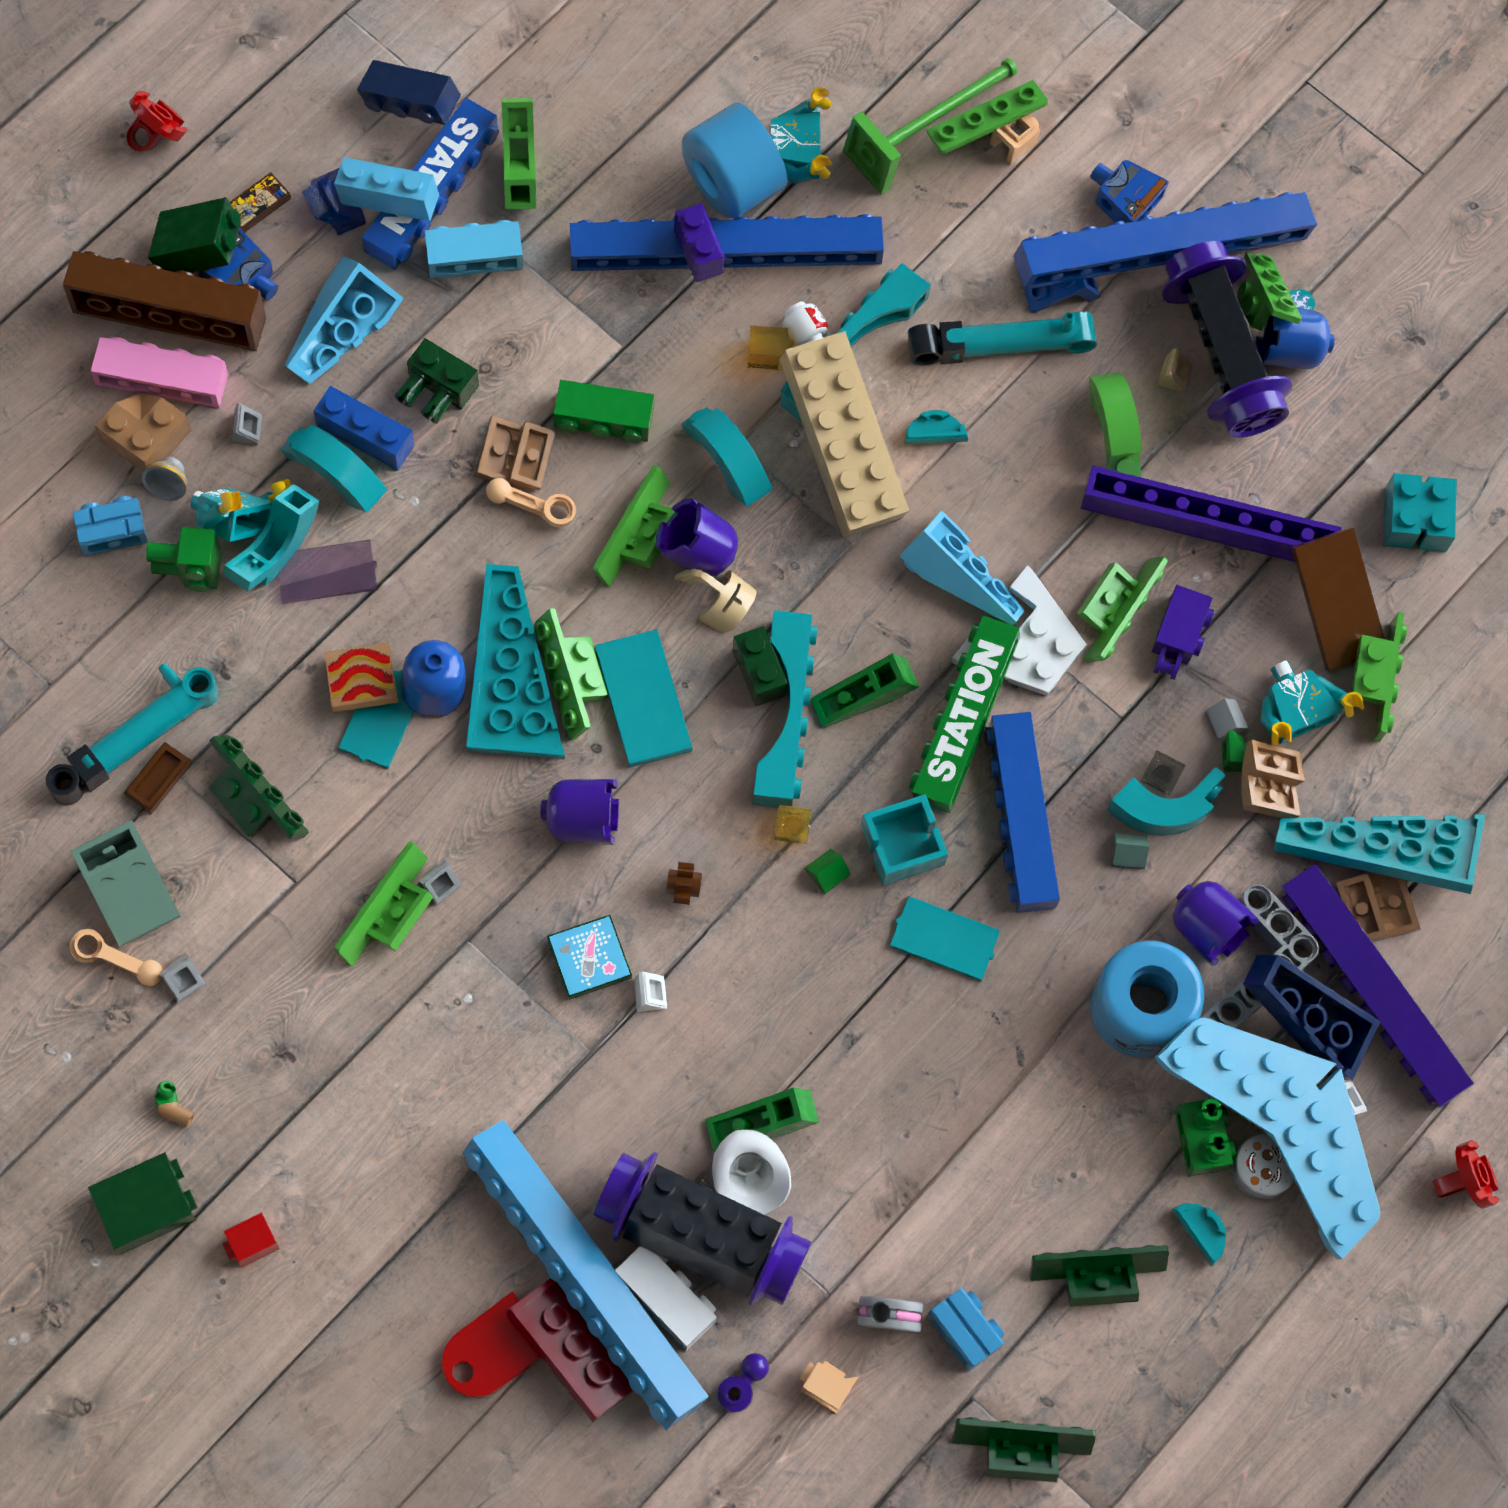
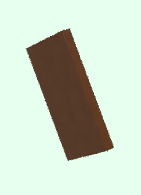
M1349 527L1291 547L1325 670H1332L1355 662L1359 638L1362 635L1385 639L1354 528Z

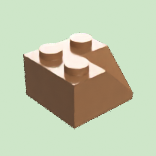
M139 393L116 402L95 425L100 441L142 472L151 463L168 457L191 432L186 414L164 398L146 393Z

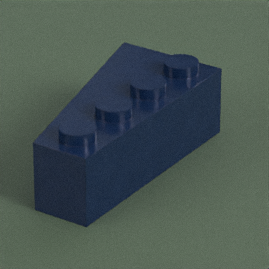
M1257 955L1243 985L1306 1053L1336 1063L1326 1074L1328 1077L1335 1070L1341 1069L1344 1080L1352 1081L1381 1021L1281 956Z

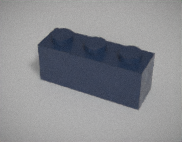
M372 60L357 88L368 109L374 112L384 111L393 113L400 118H416L427 124L433 122L446 125L461 96L450 76Z

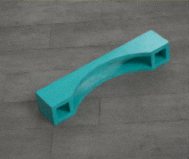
M901 263L895 271L892 269L887 271L880 281L881 286L875 292L871 290L866 294L860 304L862 307L855 314L850 312L841 323V330L838 333L845 331L852 347L863 336L877 328L894 322L909 320L928 299L931 285ZM787 381L781 389V407L801 421Z
M778 610L773 612L770 641L788 682V716L779 739L769 753L757 763L752 805L792 809L793 798L800 799L802 779H795L796 768H803L805 748H799L800 736L806 737L808 718L802 717L803 706H809L811 687L805 686L806 675H813L814 656H808L809 645H816L818 626H811L813 614Z

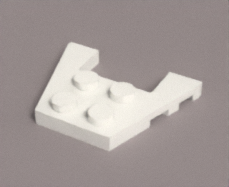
M1026 566L1010 586L1009 591L1034 609V611L1020 627V640L1004 679L1008 680L1010 684L1048 696L1084 651L1087 644L1033 570ZM968 639L952 657L951 662L955 665L958 664L962 653H968L971 646Z

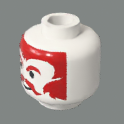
M799 302L785 311L782 329L792 345L796 347L824 338L828 332V323L814 304Z

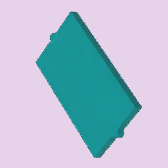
M393 670L398 703L356 709L340 742L339 750L359 757L361 762H366L367 760L389 769L414 714V711L409 709L402 698L400 685L402 670L399 672Z
M908 896L901 917L896 919L897 928L890 947L982 982L989 960L994 959L993 949L1000 930Z

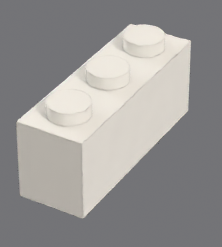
M640 1246L615 1271L637 1301L687 1351L716 1323L717 1317L714 1315L716 1308L704 1295L698 1298L689 1289L692 1286L690 1280L679 1270L674 1273L665 1264L668 1259Z

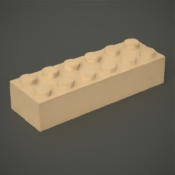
M843 331L786 349L780 357V362L843 538L902 519L909 512V508L846 332Z

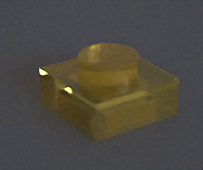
M779 805L774 840L807 844L811 809Z

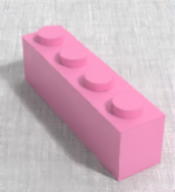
M100 337L91 367V374L95 385L146 393L220 408L228 378L226 363L217 356L204 355L202 357L192 355L183 349H173L172 351L160 349L151 343L139 345L129 343L120 337H111L110 339Z

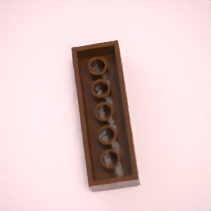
M85 251L83 253L72 252L63 282L72 313L257 351L266 320L260 290L249 284L234 285L225 283L216 277H209L207 279L195 277L187 271H167L154 264H147L145 266L133 264L125 258H105L92 251Z

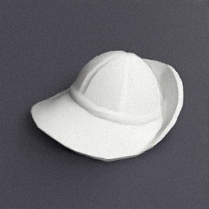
M736 1130L720 1143L714 1153L712 1174L717 1193L764 1215L777 1209L786 1201L791 1189L790 1168L779 1147L768 1136L754 1130Z

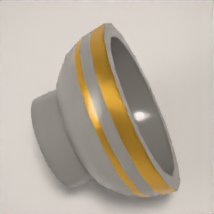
M164 457L148 465L142 473L144 487L160 499L178 500L185 495L187 490V477L184 472V465L176 458Z

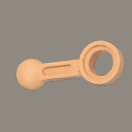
M502 478L491 480L486 487V495L493 503L501 504L506 502L540 516L551 526L558 528L568 526L575 517V503L566 495L555 494L547 500H543L511 487ZM554 506H562L567 510L568 516L564 519H556L551 515L550 509Z
M80 930L70 941L71 955L81 963H92L98 959L104 960L136 975L138 981L147 987L155 986L162 980L159 974L163 971V968L157 961L145 960L142 962L104 943L102 936L95 930ZM89 936L96 941L97 950L95 953L84 955L79 951L77 944L82 937Z

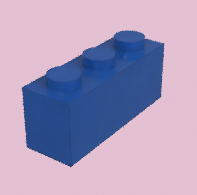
M331 385L313 410L317 427L397 471L415 446L413 430Z

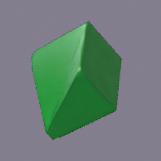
M1229 730L1222 740L1224 772H1242L1247 743L1244 738L1233 730Z

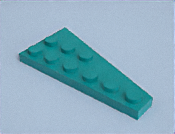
M486 564L466 749L471 752L565 760L519 566Z
M1474 814L1473 819H1457V815H1444L1443 819L1427 820L1423 815L1372 816L1371 821H1355L1354 817H1342L1341 821L1324 822L1320 817L1281 818L1274 851L1471 894L1486 814Z

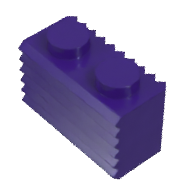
M697 204L676 211L674 215V233H676L678 243L681 244L680 248L683 249V254H685L689 270L692 271L691 275L694 276V281H703L724 273L725 256L704 205Z

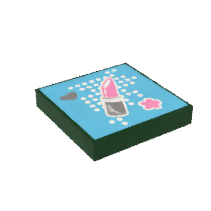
M611 915L547 936L569 1000L632 979V974Z

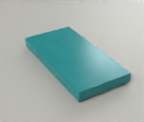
M658 629L595 645L596 655L609 694L629 768L692 752L693 747Z

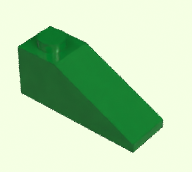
M892 653L810 699L822 727L826 728L893 702L917 689L919 685L907 658Z
M793 1087L705 1119L712 1149L715 1152L720 1143L736 1130H754L769 1138H773L819 1123L811 1090Z

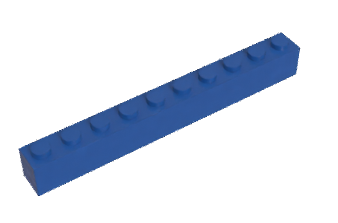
M1285 192L1273 198L1257 197L1249 202L1239 204L1233 201L1216 208L1204 206L1193 212L1181 213L1180 211H1175L1158 218L1146 216L1130 223L1118 221L1107 227L1096 228L1095 226H1089L1072 233L1060 231L1050 237L1039 238L1032 236L1021 241L1013 258L1025 290L1165 265L1178 252L1192 245L1207 241L1222 242L1227 253L1305 240L1317 226V222L1306 192L1296 194Z
M862 214L857 217L830 215L826 218H811L810 216L802 215L781 219L777 216H769L764 219L736 217L733 220H718L717 218L708 217L725 256L724 268L882 264L884 253L882 217H873L869 214ZM620 219L610 220L609 222L581 220L577 223H570L571 271L689 269L683 249L680 248L681 244L678 243V238H676V233H674V219L671 221L643 219L639 222H625Z

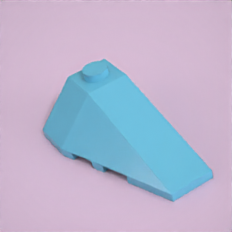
M343 256L325 281L284 366L305 382L311 384L339 362V357L352 347L356 348L363 343L362 339L375 329L379 330L386 325L404 298L359 262Z
M941 510L899 555L904 560L905 566L911 572L917 573L922 579L1010 625L1015 624L1025 610L1001 580L993 579L990 576L986 567L988 562L983 556L977 558L967 546L971 540Z

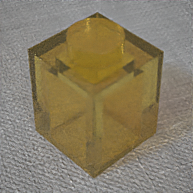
M751 325L747 368L783 370L780 357L786 349L793 348L794 344L793 340H788V328Z

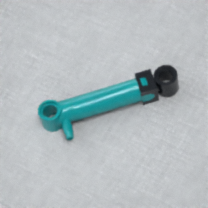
M1067 312L1063 318L967 326H962V321L940 322L939 328L934 324H918L907 331L911 362L919 366L931 365L939 361L940 364L962 363L963 357L1065 349L1070 353L1080 354L1089 352L1097 346L1093 315L1089 312Z
M166 663L161 664L159 671L171 689L90 747L84 744L66 758L70 765L58 764L52 767L47 773L46 785L53 799L62 805H72L78 802L84 793L83 784L92 792L110 779L108 774L197 710L212 706L219 696L213 674L206 668L195 667L188 670L181 680L176 672ZM199 683L208 685L204 692L196 693L192 691ZM66 779L73 781L68 789H57L61 781Z

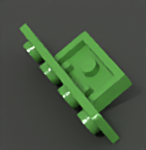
M1031 80L927 129V135L939 152L946 154L1047 106L1048 99L1035 81Z
M1246 252L1244 259L1249 267L1250 274L1246 281L1240 284L1237 299L1250 327L1262 331L1270 314L1274 317L1299 324L1302 317L1289 293V289L1282 279V275L1275 265V261L1262 253L1254 255Z
M653 465L647 476L644 477L639 490L628 504L622 519L613 530L602 553L596 559L593 571L607 587L611 586L625 561L651 568L661 552L656 547V535L659 525L662 521L667 523L675 512L671 510V507L659 504L671 483L659 466Z
M1164 556L1148 559L1135 579L1119 564L1110 563L1077 612L1083 620L1099 633L1083 658L1087 663L1104 661L1112 655L1115 650V642L1131 626L1132 621L1130 619L1136 610L1146 603L1148 599L1147 593L1151 587L1163 577V569L1169 561Z
M555 608L548 609L535 621V633L542 648L545 666L549 671L553 693L561 711L563 726L566 728L568 738L572 740L577 739L591 727L583 702L602 701L609 694L591 636L564 638Z
M1398 612L1391 621L1388 640L1362 635L1359 638L1351 692L1361 694L1364 702L1378 704L1373 741L1380 742L1386 733L1390 734L1394 724V714H1390L1391 703L1396 702L1399 685L1394 684L1395 675L1396 673L1399 674L1403 662V655L1399 654L1400 644L1404 643L1407 634V625H1403L1404 613Z
M412 842L407 843L388 872L379 881L366 903L360 908L347 930L340 936L334 950L348 965L353 967L371 940L396 952L433 899V896L427 890L412 883L428 860L416 844Z

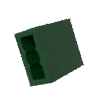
M226 197L161 211L148 259L152 264L161 267L163 270L172 272L181 270L193 273L230 265L238 229L241 225L239 212L232 207Z
M165 1152L88 1187L112 1246L118 1255L196 1221L192 1212L198 1208L190 1189L185 1192L183 1191L179 1182L180 1179L184 1178L182 1169L177 1159L170 1161Z

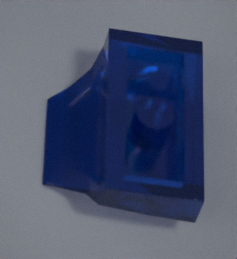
M339 168L312 180L311 185L303 190L302 193L315 219L330 224L337 235H340L366 224V220L360 207L341 204L334 185Z

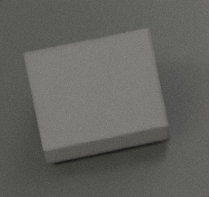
M240 403L236 404L231 443L259 444L262 414Z
M1224 698L1206 710L1218 740L1223 739L1229 730H1233L1238 734L1249 729L1235 699Z
M444 860L419 880L417 885L427 890L433 896L431 901L437 905L462 884L448 862Z

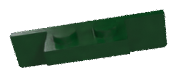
M224 735L213 736L209 740L229 766L208 788L248 837L255 836L271 818L289 839L304 838L309 833L303 825L302 817L288 807L283 800V794L276 787L270 785L263 776L262 768L248 758L243 752L242 744L236 738Z
M1146 1245L1135 1248L1114 1247L1108 1250H1078L1067 1253L1046 1252L1032 1256L1030 1280L1065 1279L1070 1307L1138 1302L1139 1289L1135 1273L1166 1271L1169 1250L1167 1245Z
M970 1417L956 1419L952 1443L987 1446L988 1477L1057 1482L1059 1476L1058 1453L1091 1455L1096 1432L1095 1430L1077 1426L1070 1428L1054 1427L1042 1423L1031 1425L1014 1423L1008 1420L1000 1422L985 1421Z

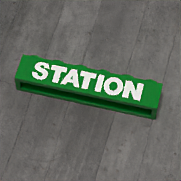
M984 615L979 625L974 623L968 638L971 646L967 654H961L956 671L960 672L956 683L950 682L945 694V700L948 701L945 711H939L935 718L933 730H936L933 741H927L923 748L921 759L925 761L921 770H915L911 778L909 789H912L913 798L926 794L930 807L951 814L1019 643L1020 628Z

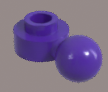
M758 1353L747 1355L741 1364L742 1374L740 1377H729L720 1384L717 1396L723 1408L731 1412H741L751 1404L753 1399L751 1384L753 1381H760L765 1378L769 1371L768 1361L763 1355ZM733 1387H737L741 1391V1397L737 1401H732L728 1396L729 1390Z

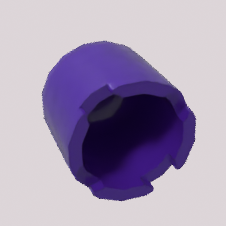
M689 498L678 502L671 508L675 513L668 522L662 521L656 535V547L662 551L663 556L688 570H701L710 576H717L733 563L738 549V537L735 529L727 521L696 500Z
M616 779L561 780L550 789L548 800L541 801V819L547 820L548 829L557 840L574 843L614 845L615 837H612L611 831H618L619 799H613L612 789L618 788V782Z
M1205 881L1194 887L1189 884L1176 896L1179 902L1173 913L1174 925L1211 966L1218 964L1219 960L1217 957L1224 953L1229 957L1250 936L1246 931L1250 923L1253 926L1258 924V917L1217 882Z

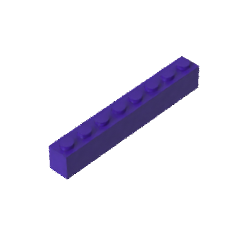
M1093 465L1086 482L1080 507L1083 510L1293 562L1295 560L1291 547L1342 530V527Z
M1312 865L1283 885V891L1286 894L1281 897L1292 913L1297 910L1305 920L1302 925L1314 938H1318L1324 946V949L1320 951L1331 968L1337 964L1344 974L1340 980L1351 995L1357 992L1364 1002L1359 1007L1381 1021L1380 1026L1383 1028V1031L1379 1035L1390 1050L1396 1047L1403 1058L1399 1063L1410 1078L1416 1074L1423 1084L1419 1091L1431 1106L1436 1102L1439 1108H1441L1472 1087L1474 1082L1317 865Z

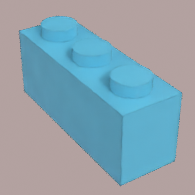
M343 157L334 182L341 204L426 221L431 220L439 197L433 174Z
M500 220L494 224L479 225L477 223H469L463 227L448 228L439 226L432 230H425L430 279L523 269L519 221Z

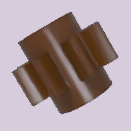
M679 862L677 870L669 869L666 894L674 895V903L689 905L690 897L699 898L702 873L694 872L693 863Z

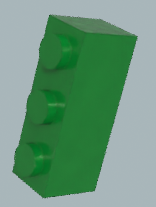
M560 379L554 409V427H558L568 433L583 431L590 432L592 435L600 438L615 436L622 437L625 441L632 443L648 442L654 410V394Z

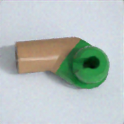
M171 1081L160 1082L154 1092L159 1115L188 1128L195 1113L179 1106L174 1083Z

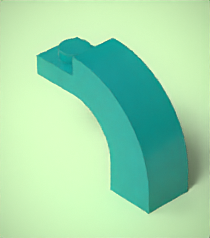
M708 407L698 410L689 419L681 423L685 434L703 446L714 459L726 480L731 495L745 506H749L773 490L766 472L752 447L736 425L719 408L713 411Z
M310 425L307 429L300 427L288 437L287 442L280 449L286 458L310 467L325 478L349 506L366 513L388 490L375 473L356 454L336 438L314 425Z
M295 484L276 496L273 500L267 523L259 536L246 550L224 565L222 575L247 592L259 583L264 586L269 584L286 567L303 543L315 518L319 500Z
M1215 767L1191 793L1177 799H1166L1156 796L1133 777L1112 799L1107 810L1122 823L1139 832L1162 836L1183 833L1198 826L1209 817L1214 808L1211 803L1223 791L1224 788L1220 784L1226 775Z

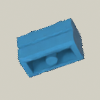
M120 496L112 501L113 503L110 504L87 503L80 507L81 510L73 511L78 540L84 556L148 543L138 498L132 499L129 496Z
M962 1287L934 1307L927 1317L966 1369L971 1371L1004 1345L1001 1339L1004 1333L994 1319L987 1321L981 1313L980 1309L983 1308V1305L975 1293L972 1291L966 1293Z

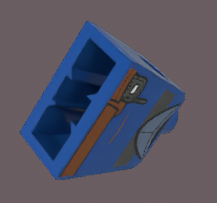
M1124 160L1114 172L1100 162L1090 175L1092 180L1101 185L1095 201L1096 204L1114 222L1124 221L1125 223H1130L1148 216L1165 196L1169 184L1168 180L1129 160Z
M240 228L238 229L230 265L199 271L200 278L216 277L229 284H249L260 290L261 297L267 301L271 300L278 290V285L269 279L273 274L270 259Z

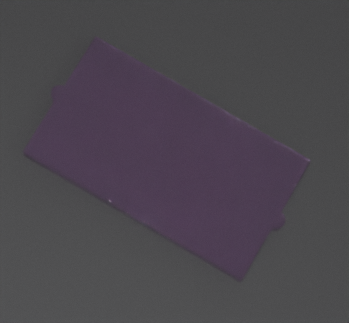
M369 539L297 550L278 572V575H276V581L280 583L282 603L287 604L378 590L375 575L377 562L373 561L371 541Z

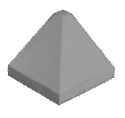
M186 953L180 955L159 974L177 1003L206 985Z

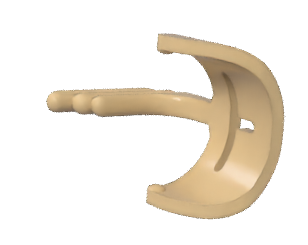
M687 569L677 573L674 577L675 580L687 582L689 585L700 582L718 592L717 600L709 609L701 613L698 619L720 632L732 631L745 617L756 597L757 591L730 570L724 575L728 579L726 585H722L709 574L697 569ZM738 585L739 588L734 598L737 599L740 602V604L733 600L726 608V610L722 612V609L728 603Z

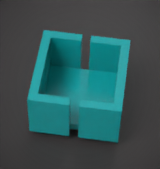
M1393 473L1385 487L1383 546L1412 549L1421 535V531H1424L1425 533L1418 543V550L1447 552L1456 538L1457 479L1428 476L1426 481L1422 482V476Z
M926 794L863 814L860 826L870 853L874 852L873 861L883 886L945 866L949 854L939 828H934L936 820Z

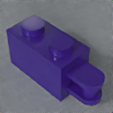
M1176 584L1151 651L1159 655L1153 673L1158 674L1160 671L1171 675L1170 679L1175 680L1180 664L1188 665L1192 655L1199 656L1205 638L1199 637L1202 627H1209L1215 611L1209 609L1213 597ZM1164 657L1175 660V663L1165 660Z

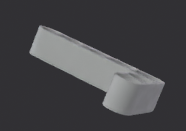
M1260 884L1249 886L1239 901L1258 917V924L1253 926L1250 923V927L1275 952L1273 955L1281 956L1304 971L1318 954L1319 947L1317 941L1267 887ZM1255 897L1259 899L1262 903V908H1253L1248 903L1247 898ZM1270 922H1280L1284 926L1285 933L1275 932L1271 928ZM1293 947H1303L1307 951L1308 957L1301 958L1297 956ZM1243 980L1201 1018H1208L1237 1029L1263 1005L1258 1000L1250 999L1247 996ZM1221 1009H1231L1236 1015V1020L1228 1021L1223 1018Z

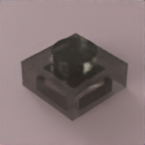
M1156 750L1141 782L1170 796L1186 765Z

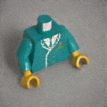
M821 86L816 87L812 91L811 99L808 98L790 110L771 119L770 136L784 162L787 180L794 184L811 179H819V177L827 179L830 176L826 166H831L832 162L827 156L821 154L820 112H817V108L828 110L831 107V101L828 98H823L829 94V91Z
M289 479L271 484L273 493L266 492L260 497L231 488L206 493L197 491L193 494L190 501L191 508L197 511L196 525L200 528L214 529L216 536L229 542L257 536L267 523L274 498L289 488L291 484Z
M1283 661L1271 668L1277 683L1270 686L1265 698L1262 700L1260 722L1272 736V744L1278 745L1279 742L1280 744L1287 741L1291 742V739L1335 722L1342 712L1340 708H1344L1347 717L1354 716L1353 707H1359L1361 710L1364 709L1361 694L1357 692L1347 693L1323 677L1316 676L1312 670L1295 675L1289 662Z

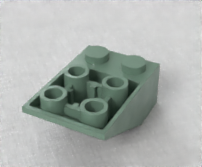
M132 820L70 850L119 947L181 917Z

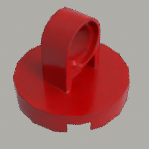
M140 90L129 101L131 109L138 116L126 133V140L130 148L135 151L144 152L152 150L162 137L177 142L181 140L188 131L187 127L182 126L184 123L183 119L160 99L157 103H154L147 99L150 93ZM140 128L146 130L149 135V141L145 146H141L136 142L135 135Z
M1470 1140L1456 1146L1455 1157L1458 1171L1433 1180L1432 1183L1438 1198L1467 1190L1473 1202L1479 1208L1485 1209L1499 1202V1198L1493 1197L1492 1192L1498 1190V1184L1486 1155L1479 1157L1475 1151L1480 1147L1475 1141Z

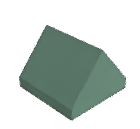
M1114 833L1112 866L1145 869L1149 850L1147 836Z

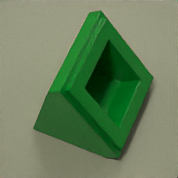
M829 849L804 867L824 894L851 875L842 855L832 849Z

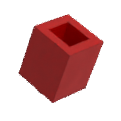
M262 1212L224 1231L228 1239L222 1243L226 1254L231 1262L237 1259L241 1267L279 1250V1246Z

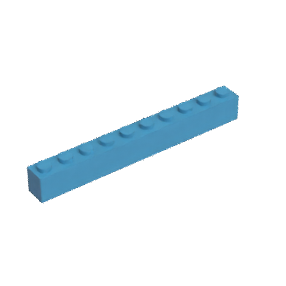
M502 1120L473 1137L463 1151L468 1166L471 1170L476 1171L485 1183L489 1195L496 1199L504 1209L508 1221L518 1228L526 1239L528 1248L534 1254H537L543 1262L549 1277L557 1282L565 1292L569 1304L578 1310L587 1322L589 1331L606 1348L610 1360L620 1367L628 1378L632 1390L642 1397L649 1407L652 1417L661 1423L665 1430H668L696 1411L709 1396L507 1123Z

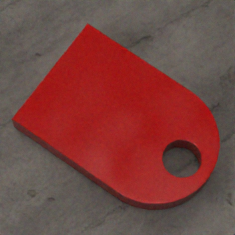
M513 1291L456 1333L447 1343L442 1356V1368L447 1382L459 1394L470 1398H484L493 1395L541 1359L540 1355L506 1314L511 1306L520 1301ZM466 1363L473 1368V1376L467 1382H458L453 1377V1371L457 1365Z

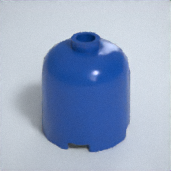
M1297 307L1302 319L1299 324L1270 314L1264 326L1263 337H1256V348L1262 363L1267 366L1302 370L1313 369L1319 366L1327 353L1332 352L1335 337L1331 334L1330 325L1326 317L1317 311Z
M428 640L414 646L405 657L400 685L402 698L409 709L420 716L427 714L443 717L455 711L461 704L466 688V670L464 660L455 647L444 641Z

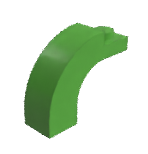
M501 98L505 209H537L533 98Z
M1120 372L1089 376L1091 408L1097 413L1103 431L1106 469L1141 477L1139 452H1142L1140 427L1133 396L1126 379Z

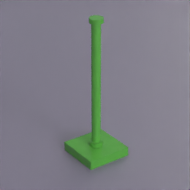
M1010 58L1003 60L1000 67L887 137L861 111L852 117L843 152L882 195L891 189L901 158L900 153L894 146L1005 77L1016 75L1018 72L1016 64Z

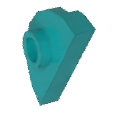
M930 410L919 414V417L908 426L905 444L967 442L969 437L965 425L952 417L949 412Z
M1184 1203L1174 1207L1172 1212L1212 1267L1223 1255L1226 1245V1228L1221 1217L1211 1208L1199 1204Z

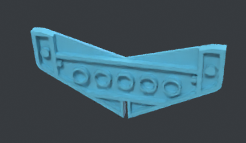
M1198 1018L1189 1022L1154 1057L1165 1071L1179 1080L1187 1081L1260 1127L1274 1141L1319 1226L1318 1233L1325 1247L1336 1259H1343L1376 1224L1380 1217V1207L1342 1070H1335L1319 1088L1316 1086L1336 1063L1208 1018Z

